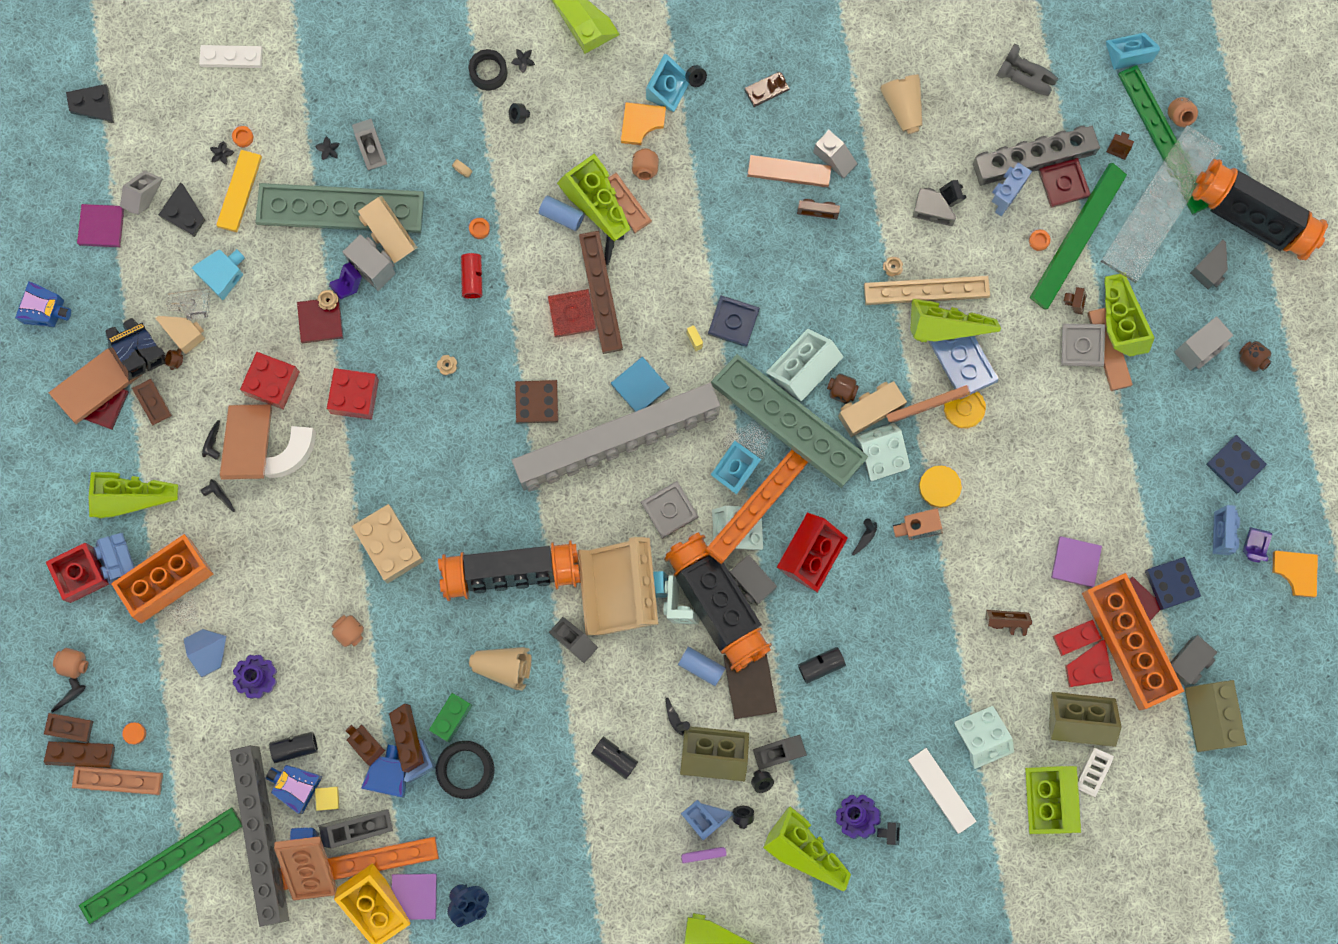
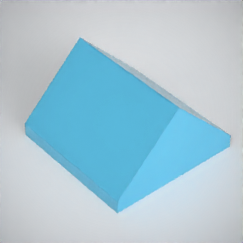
M1145 32L1106 41L1114 70L1153 62L1160 51V46Z
M667 54L663 55L646 87V100L674 112L689 83L685 78L686 72Z
M734 440L711 473V476L737 494L761 461V458Z

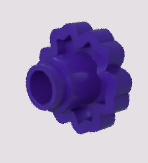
M248 655L246 661H239L233 669V674L236 676L233 680V685L238 693H245L247 698L260 699L263 697L264 692L271 693L277 684V680L273 677L276 675L277 669L272 661L265 660L261 655ZM257 673L256 679L253 680V674Z
M863 794L858 798L850 795L843 799L841 802L842 808L836 811V823L842 826V833L852 839H857L859 836L867 839L870 835L875 834V826L881 823V811L875 807V801Z

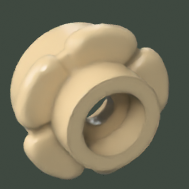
M889 257L883 263V270L891 277L900 275L903 271V262L897 257Z
M332 290L322 291L318 296L319 306L324 310L334 309L338 302L337 294H334Z
M444 355L437 361V368L443 375L453 374L457 370V360L454 357Z

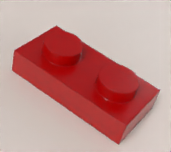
M1093 619L1053 636L1061 656L1102 639Z

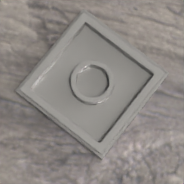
M1063 324L1061 366L1104 367L1105 324Z
M678 481L641 501L643 508L662 539L699 518Z

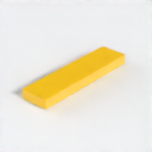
M244 150L240 151L216 224L218 228L238 232L262 159L260 154Z

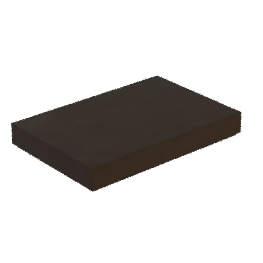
M767 654L756 662L752 661L739 672H736L735 669H730L732 664L727 656L723 655L734 720L777 713Z

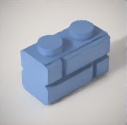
M123 533L97 540L96 547H93L94 555L97 560H101L103 567H100L103 578L107 579L109 584L135 568Z

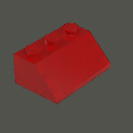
M807 512L776 568L788 577L818 593L848 537L825 518Z

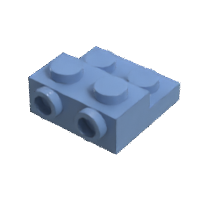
M1019 162L1014 168L1010 166L1004 175V178H1006L1004 183H998L992 192L995 195L992 202L998 206L995 213L1001 217L1032 172Z
M1226 505L1214 512L1213 554L1231 555L1236 553V550L1239 548L1237 529L1240 526V517L1237 510H1235L1236 506Z

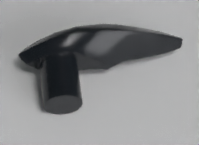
M608 235L606 236L605 263L607 266L610 263L614 248V241ZM624 235L617 240H624Z
M220 420L216 421L207 436L202 449V457L208 455L217 460L221 454L212 448L216 442Z
M211 479L209 485L201 489L204 496L213 492L227 508L235 512L232 503L215 480Z
M869 518L863 521L866 531L852 552L853 556L871 542L877 531V522L873 523Z
M78 678L69 679L72 689L52 708V713L77 698L85 690L86 686L80 685Z
M667 697L665 700L670 724L678 734L683 736L684 731L690 728V723L688 721L681 722L679 715Z

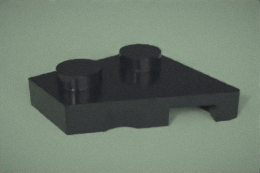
M107 84L66 92L68 108L71 114L84 115L88 118H97L108 123H114Z
M181 182L158 214L164 220L195 237L206 221Z

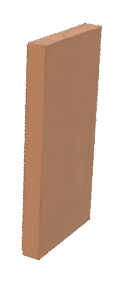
M107 348L48 393L75 424H78L140 376L128 381L113 354Z
M271 404L228 406L220 469L221 480L264 479L272 414Z
M320 836L275 842L274 849L293 900L335 895L337 890L336 883Z

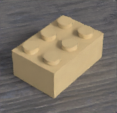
M389 504L352 525L362 545L387 584L424 562Z

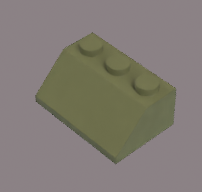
M1234 680L1184 688L1197 752L1247 745Z
M1051 692L1049 718L1051 740L1116 747L1122 728L1116 698Z
M690 726L688 730L684 731L680 775L745 782L748 765L749 733Z

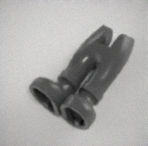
M1014 43L996 76L999 78H1012L1011 81L1014 83L1016 82L1037 94L1049 96L1052 91L1049 85H1055L1058 77L1043 66L1032 63L1025 58L1022 59L1019 56L1020 47Z

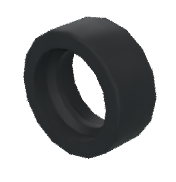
M491 49L480 50L469 61L470 79L479 89L486 91L496 90L506 81L508 75L506 61L497 51ZM484 60H494L500 66L499 75L491 80H483L476 73L477 65Z

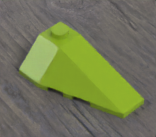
M552 0L584 54L620 35L611 19L590 1Z
M592 154L567 172L557 184L568 199L615 242L627 233L630 227L623 209L619 206L615 197V189L611 187L607 169L597 156Z
M1125 273L1106 276L1104 279L1106 328L1114 349L1130 357L1149 353L1155 337Z
M912 299L910 330L917 341L935 342L1001 331V326L997 319L976 313L965 315L958 308L951 307V310L939 308L940 303Z
M91 472L88 495L89 517H115L178 500V484L157 480L144 483L136 476H132L131 480L120 478V473Z
M791 806L788 807L769 832L763 848L780 862L841 891H845L851 876L850 872L834 853L828 854L823 846L825 841L820 836L817 839L808 829L811 824Z
M693 913L692 917H687L684 944H754L726 928L705 919L706 915Z

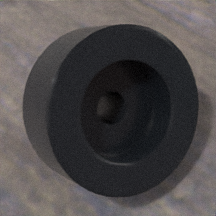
M693 65L687 70L685 78L692 87H700L705 83L707 73L701 66Z
M522 103L511 104L509 108L511 123L523 124L526 118L530 117V111L526 110L525 105Z
M756 770L753 773L754 777L751 780V785L755 792L764 793L773 787L774 779L769 772Z
M744 805L735 807L732 812L733 822L739 825V828L746 829L747 825L754 822V810Z

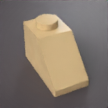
M157 316L155 318L185 354L205 340V337L201 334L204 330L197 321L192 323L188 318Z

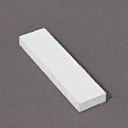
M927 748L908 760L957 834L977 822Z

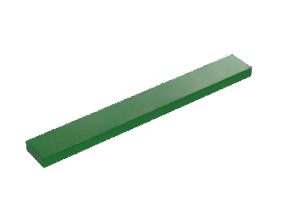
M1135 65L1119 72L1118 76L1191 214L1193 215L1209 208L1208 203L1201 199L1196 201L1192 196L1194 189L1198 185L1196 183L1197 176L1139 67Z
M1109 163L1029 297L1044 310L1050 307L1127 176L1114 163Z
M231 807L78 905L88 923H94L242 828V822L233 807Z

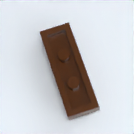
M404 703L390 712L389 716L402 771L409 773L422 765L424 759L411 705Z
M48 741L43 762L45 765L111 768L115 746L114 744Z

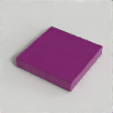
M81 204L77 244L79 246L120 248L124 208L113 205Z

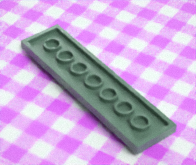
M259 183L255 223L257 225L371 231L369 226H364L360 221V213L358 211L382 196L407 233H421L424 191Z
M738 354L711 381L713 388L840 488L849 481L868 458L865 453Z

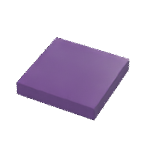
M1060 536L1051 578L1093 588L1095 586L1102 546Z
M718 847L683 853L681 860L682 863L724 857L727 856L726 849Z
M392 874V891L408 919H436L437 874Z

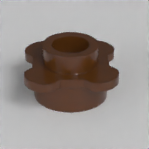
M179 348L177 351L169 350L166 354L165 365L169 366L170 370L178 369L182 365L183 355L181 354L182 350Z

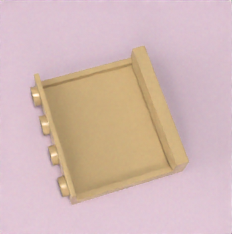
M632 537L629 538V541L593 550H578L586 635H606L658 624L650 538Z

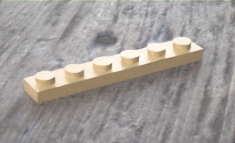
M988 276L864 283L865 305L912 303V299L947 301L989 298Z

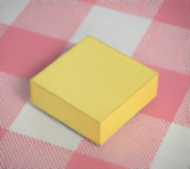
M693 325L687 328L686 334L695 351L702 349L703 341L696 327Z
M338 787L315 789L316 811L339 809Z

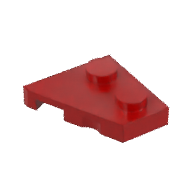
M1105 640L1099 641L1065 666L1069 687L1113 681Z

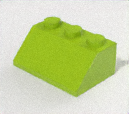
M1077 766L1025 768L1029 834L1081 833Z

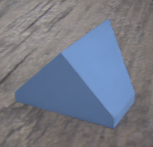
M202 629L184 638L187 657L201 677L222 668L221 664L227 636Z
M419 739L424 763L409 773L406 772L404 778L406 782H412L436 769V763L424 740Z
M696 800L681 815L699 837L704 840L732 816V812L702 804Z

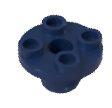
M459 884L450 891L449 899L451 902L447 914L457 927H462L485 917L489 896L484 888L480 886L467 887V884Z

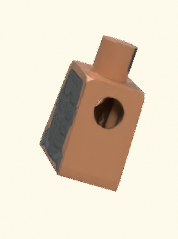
M938 508L904 516V523L893 525L895 537L908 535L909 540L943 534ZM915 523L921 525L917 530L912 529V525Z

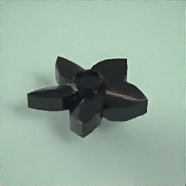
M516 49L518 58H514L511 63L516 66L519 65L522 73L525 72L527 65H535L534 61L529 59L532 50H527L523 54L521 50Z
M327 136L324 138L323 143L315 146L317 150L322 152V160L327 159L329 155L333 158H338L335 149L339 147L340 143H331L330 138Z
M224 141L219 143L218 148L210 147V150L215 154L211 162L215 163L220 160L223 164L227 165V157L231 156L234 151L227 148Z

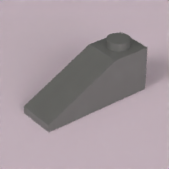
M389 809L318 825L323 847L330 849L393 831Z

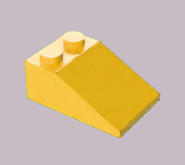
M373 863L337 887L334 900L370 944H382L411 924L387 880Z

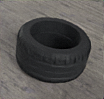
M458 741L450 744L441 752L436 763V778L439 785L447 794L455 798L471 799L481 795L489 788L494 778L495 767L490 753L483 746L472 741ZM461 751L475 753L480 757L484 766V773L480 782L468 789L454 786L447 776L449 760Z

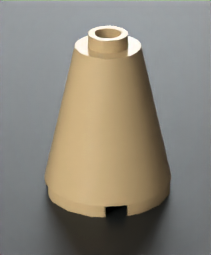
M919 74L906 76L905 79H896L881 85V93L902 131H907L908 134L920 131L919 127L922 126V105Z
M525 647L479 650L471 655L469 666L472 667L474 673L512 689L522 691L526 687V684H523L524 678L529 679L532 657L530 654H527L530 649Z

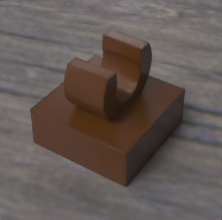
M1122 131L1121 135H1114L1106 152L1125 160L1134 141L1128 139L1130 134Z
M1076 287L1075 294L1065 293L1063 301L1065 305L1072 306L1075 314L1083 315L1087 298L1085 288Z

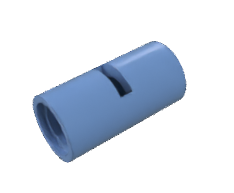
M548 195L544 198L539 208L540 215L574 231L579 229L585 215L584 212Z
M689 646L678 663V666L713 686L717 685L726 669Z

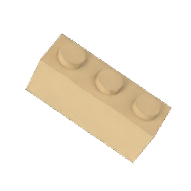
M382 196L358 211L360 213V221L364 226H369L374 241L383 246L385 249L383 251L394 263L418 248Z
M894 381L889 384L884 382L876 388L877 391L870 394L867 392L858 398L859 401L852 405L850 402L840 408L841 412L838 417L850 437L886 418V414L905 407L907 401Z

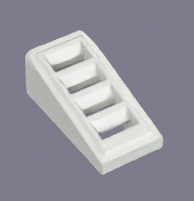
M1091 748L1078 778V790L1096 797L1114 756L1097 748ZM1095 756L1105 760L1104 763L1094 760ZM1095 765L1101 768V771H1096L1090 767ZM1087 773L1097 776V780L1086 776ZM1083 781L1094 784V788L1084 785Z

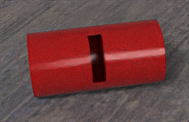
M466 253L461 255L463 298L475 299L483 296L481 277L482 257L480 254Z

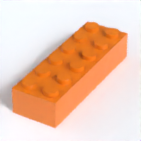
M1126 573L1082 593L1139 711L1150 708L1184 692Z

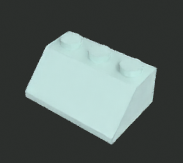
M807 329L768 369L766 374L790 396L802 401L843 358V355L832 340Z

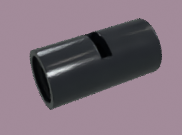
M838 647L798 664L799 671L806 684L846 666Z
M313 731L293 736V739L289 737L269 743L270 754L274 764L318 753L317 741Z
M604 736L591 752L594 757L624 779L629 777L639 763L625 751L619 750L617 745Z

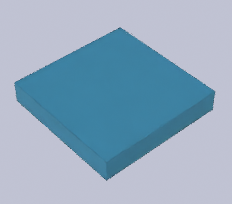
M643 356L611 382L613 388L634 412L649 407L670 389Z

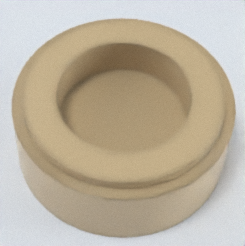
M457 159L452 164V167L466 178H469L473 172Z

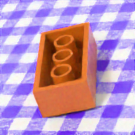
M183 534L111 584L132 618L142 624L214 574L193 541Z

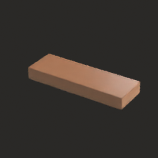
M615 173L608 179L611 187L615 189L617 202L623 209L628 225L636 233L650 224L652 220L619 175Z

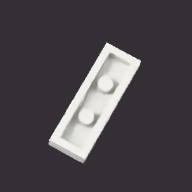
M201 45L199 64L201 67L262 68L263 48L262 46Z

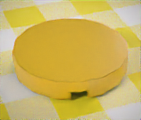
M978 391L962 399L959 398L944 404V413L947 420L958 428L968 429L976 426L982 421L986 410L984 398Z
M942 465L933 466L926 470L919 482L921 497L930 506L937 508L948 507L953 504L960 496L962 489L961 479L958 474L950 467Z

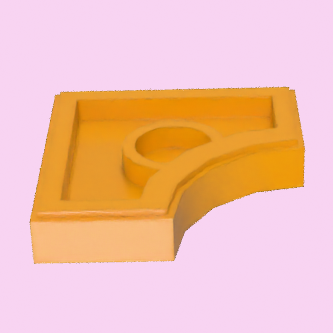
M626 102L621 143L641 145L643 138L649 132L655 129H663L666 107Z
M1273 551L1272 573L1281 575L1289 582L1292 587L1293 596L1317 597L1318 555Z

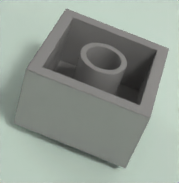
M359 235L343 251V254L348 263L350 262L360 272V275L379 291L396 274L393 269L394 264L384 251L379 252L376 248L377 245L369 237L365 239L362 235Z
M1216 316L1185 341L1174 353L1190 371L1195 367L1199 370L1231 344L1228 340L1234 335Z

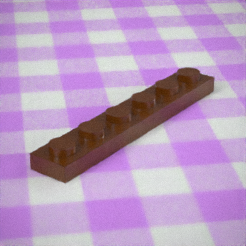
M599 231L579 234L602 353L622 351L623 346Z

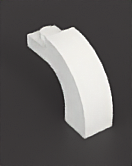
M292 426L287 448L275 457L266 458L265 475L268 478L283 477L295 472L304 465L313 451L316 431L309 427Z

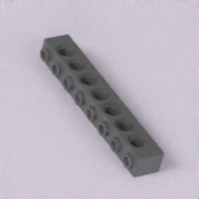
M249 745L230 750L259 927L290 921L280 863L274 849L276 839L260 747Z

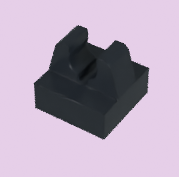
M951 180L939 189L949 207H953L967 198L966 195H963L961 190L963 185L959 184L958 180Z
M888 822L887 829L877 828V837L887 838V845H899L900 823Z

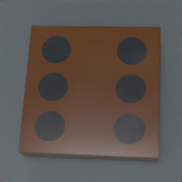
M557 380L515 381L516 424L558 422Z

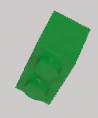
M451 693L429 728V731L450 743L473 705Z

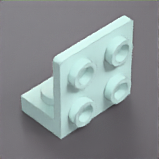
M895 423L855 435L856 443L863 453L868 456L865 463L871 481L910 468L902 431Z
M723 506L712 510L713 540L741 509L740 506ZM762 518L735 549H763Z
M669 575L668 581H665V594H668L667 602H664V615H667V619L674 624H699V617L694 610H691L688 606H678L679 584L674 575Z
M993 706L955 721V727L969 750L970 760L974 769L1014 753L1013 738Z

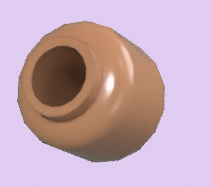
M1179 97L1170 103L1168 116L1177 126L1188 127L1196 121L1198 109L1188 98Z
M648 148L635 152L632 157L633 174L641 180H649L657 175L659 166L658 155Z
M345 615L341 616L331 626L333 628V637L344 647L351 644L355 647L363 639L361 634L364 631V627L352 615L347 617Z
M64 648L56 653L53 667L57 674L76 679L81 673L84 674L86 672L88 661H86V656L83 652Z

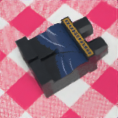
M130 318L123 323L125 331L119 333L116 327H111L105 331L108 349L113 354L128 381L146 373V369L151 371L165 364L164 351L156 345L143 323L138 324L133 318Z

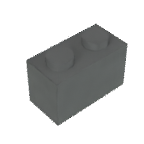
M750 555L746 556L729 571L738 587L740 586L745 592L743 595L750 604L755 603L758 606L777 588L776 584Z
M1196 635L1190 638L1170 663L1179 681L1184 686L1191 683L1194 685L1202 677L1201 671L1204 668L1208 669L1215 662L1216 659L1213 657L1218 652L1200 636Z

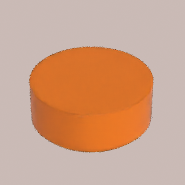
M239 126L232 133V139L239 147H247L253 142V133L246 126Z
M475 218L469 224V231L474 238L484 239L490 232V226L487 220Z
M1041 229L1035 230L1029 237V244L1036 251L1045 250L1051 241L1050 235Z
M129 723L123 729V739L129 744H140L146 737V729L140 723Z

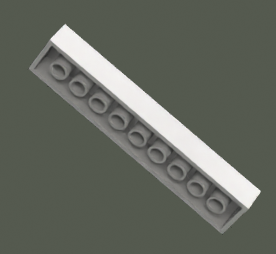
M708 383L512 459L523 491L528 489V492L540 488L542 483L548 482V484L559 481V477L565 474L568 476L575 475L583 467L587 466L588 469L596 467L601 460H614L619 457V453L624 451L632 453L638 450V446L646 443L647 446L655 444L660 437H673L678 434V430L685 428L687 431L697 427L699 422L705 421V423L714 421L717 419L716 416L719 415L720 403L712 384Z

